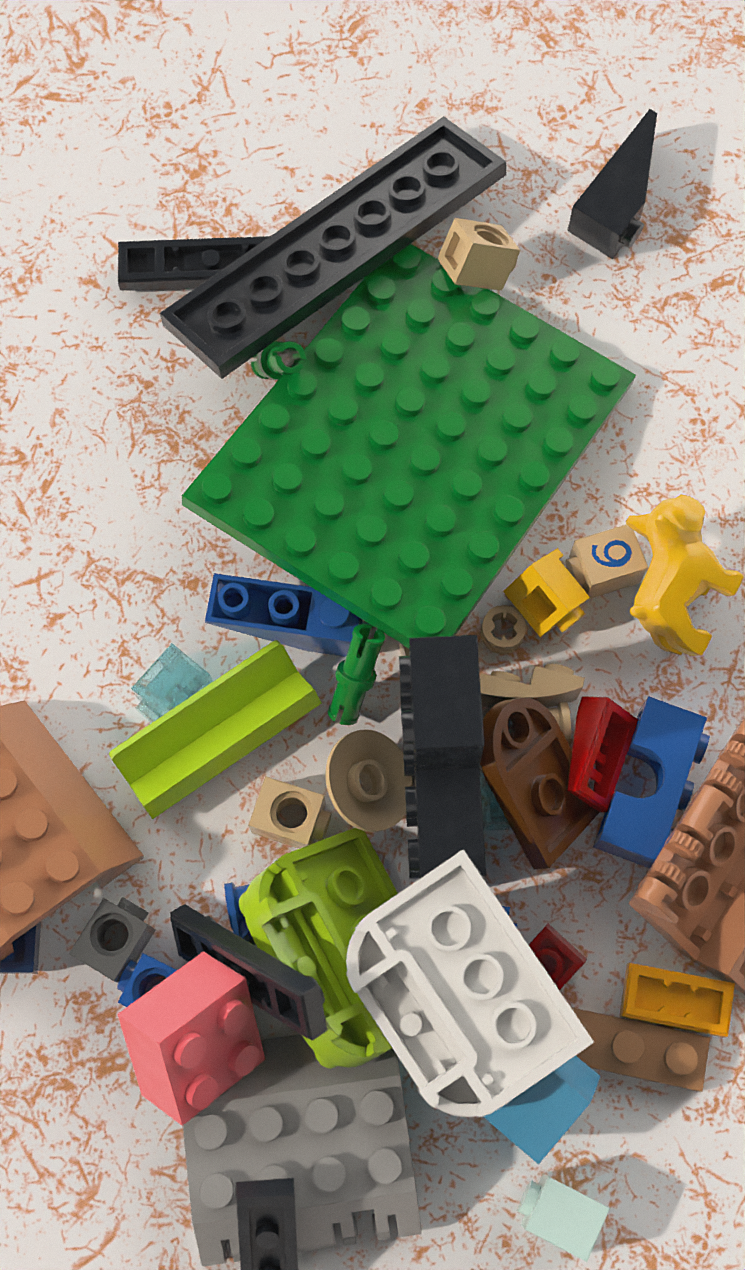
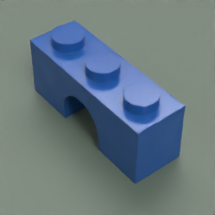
M648 696L639 710L638 722L627 755L638 758L651 767L656 777L654 795L646 798H635L616 791L612 796L607 813H604L593 848L651 868L665 845L667 838L674 830L671 827L677 809L684 812L688 806L694 789V782L688 781L687 778L692 763H701L710 736L702 733L707 717Z

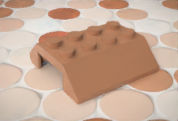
M25 700L0 706V961L14 952L12 945L14 940L95 882L103 888L144 858L139 848Z
M745 718L737 726L729 741L720 752L718 759L698 791L694 794L686 811L671 835L667 838L665 845L628 903L682 955L719 979L735 983L734 988L744 995Z

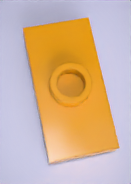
M628 963L619 1017L726 1038L729 1034L735 983Z

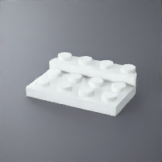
M464 850L372 911L355 928L356 930L351 937L347 950L346 973L354 993L357 992L418 1086L421 1096L434 1108L436 1107L443 1112L461 1117L486 1116L504 1106L594 1043Z

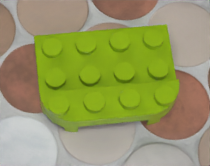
M356 827L281 856L258 874L239 898L240 910L245 916L247 927L256 946L301 974L312 977L320 985L325 997L323 1009L328 1031L313 1041L305 1037L304 1039L314 1050L317 1061L322 1066L330 1069L337 1066L358 1067L393 1049L357 992L354 993L346 973L347 950L356 926L364 917L398 894L365 831Z

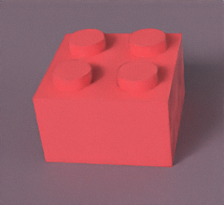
M204 951L117 1014L141 1095L182 1126L265 1060L246 978Z

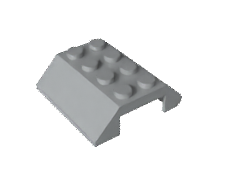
M301 1034L261 1040L265 1060L220 1095L207 1108L183 1125L192 1224L203 1267L225 1264L227 1262L226 1239H229L234 1262L240 1261L236 1182L294 1178L297 1253L336 1247L334 1223H340L344 1246L356 1244L358 1230L356 1217L353 1216V1212L374 1209L372 1219L378 1241L390 1239L388 1215H396L398 1237L422 1234L398 1056L394 1049L358 1067L337 1066L330 1069L322 1066L317 1061L314 1050L308 1045Z

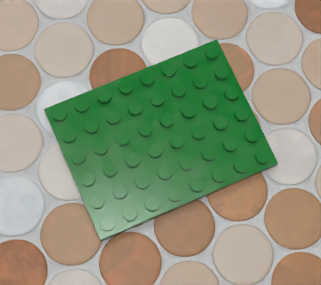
M410 244L365 276L304 349L306 360L299 361V363L304 364V367L297 373L283 374L182 494V506L370 625L380 629L383 633L408 649L409 638L456 636L630 389L636 374L490 289L454 284L437 258Z

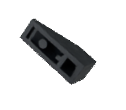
M652 109L647 111L572 207L567 231L611 259L616 256L623 245L630 248L644 227V223L640 221L646 200L658 114Z

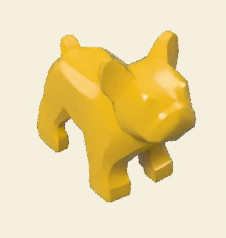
M682 494L676 498L663 500L650 514L630 515L626 520V524L632 530L647 538L653 554L650 567L634 599V606L630 608V614L640 621L643 628L650 633L654 644L662 650L677 655L684 653L689 656H700L705 652L712 635L704 629H695L687 606L700 595L706 596L710 589L725 596H734L742 583L744 575L735 570L724 569L714 552L702 542L701 529L704 524L705 508L698 500Z

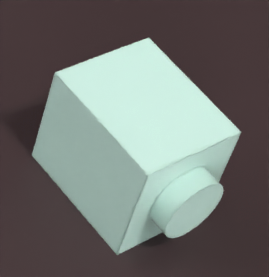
M543 1174L539 1184L532 1180L529 1182L517 1212L525 1215L521 1222V1226L525 1230L587 1262L610 1208Z

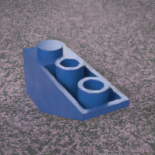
M214 573L205 623L268 641L278 640L283 645L308 652L346 657L353 637V629L355 626L362 624V619L312 587Z

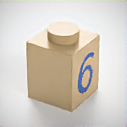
M627 524L575 540L569 559H566V568L590 596L589 599L641 583L648 569L635 532Z

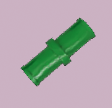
M275 341L253 357L257 361H251V369L261 379L279 380L283 374L299 372L304 367V364L299 363V361L306 360V353L303 347L296 342Z
M360 624L354 627L353 637L346 658L338 664L335 673L338 683L327 714L335 722L339 711L344 710L339 723L341 725L350 726L358 722L359 712L366 691L373 688L377 677L374 667L386 637L377 628L373 639H369L373 628L372 625Z

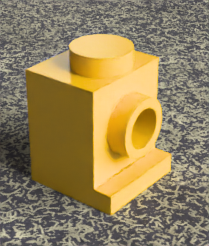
M558 548L531 564L503 591L539 637H542L556 626L562 633L586 615L580 606L590 598L560 561L564 555Z

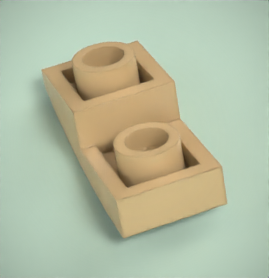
M546 664L544 668L535 666L529 684L520 683V677L504 671H493L491 675L481 673V703L483 707L492 708L499 702L525 697L539 701L546 708L557 706L558 702L568 703L577 700L583 688L585 677L576 676L571 668L559 664Z

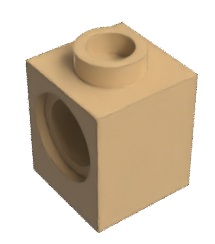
M454 218L437 259L454 284L502 291L510 273L516 266L521 250L502 225Z
M265 776L248 826L253 834L300 849L313 844L314 840L321 841L325 838L332 812L324 810L326 806L325 795ZM293 804L302 806L307 811L306 820L302 825L296 828H286L279 823L280 812L286 806Z

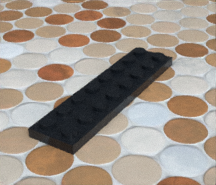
M443 116L160 312L162 324L214 373L223 379L505 177L506 161Z

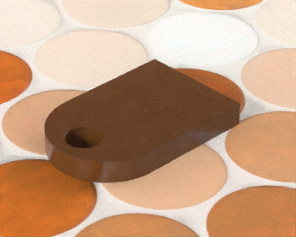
M523 697L499 702L487 712L483 719L484 749L480 763L481 769L533 870L547 869L553 865L600 812L567 791L572 750L552 713L542 703L531 698ZM508 719L511 720L514 727L513 739L508 732Z

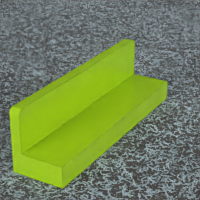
M274 640L109 752V756L153 820L322 704L315 689L297 671L284 646L278 640Z

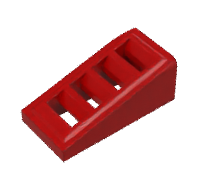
M581 697L576 716L567 790L597 811L606 813L638 722L636 717L609 697ZM589 778L594 781L593 790L587 787Z

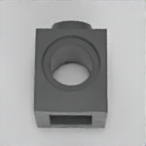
M124 897L121 898L118 905L103 898L69 954L118 983L128 963L131 960L135 962L138 960L155 932L154 928L144 922L149 912ZM114 924H125L128 929L126 944L119 950L108 951L104 945L105 932Z

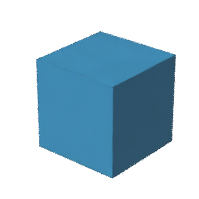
M575 1055L504 1106L483 1117L539 1165L589 1106L601 1076Z

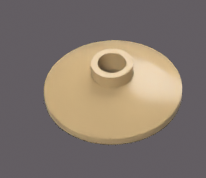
M357 730L338 740L328 756L325 775L328 794L335 809L349 824L363 831L378 832L395 826L406 814L405 787L413 786L412 776H404L403 752L389 737L374 730Z

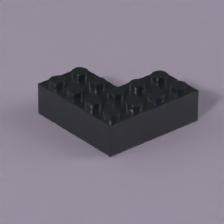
M477 635L409 638L410 656H399L404 776H414L415 786L405 787L407 827H417V839H408L409 879H421L445 861L464 850L485 881L486 860L480 782V763L484 749Z

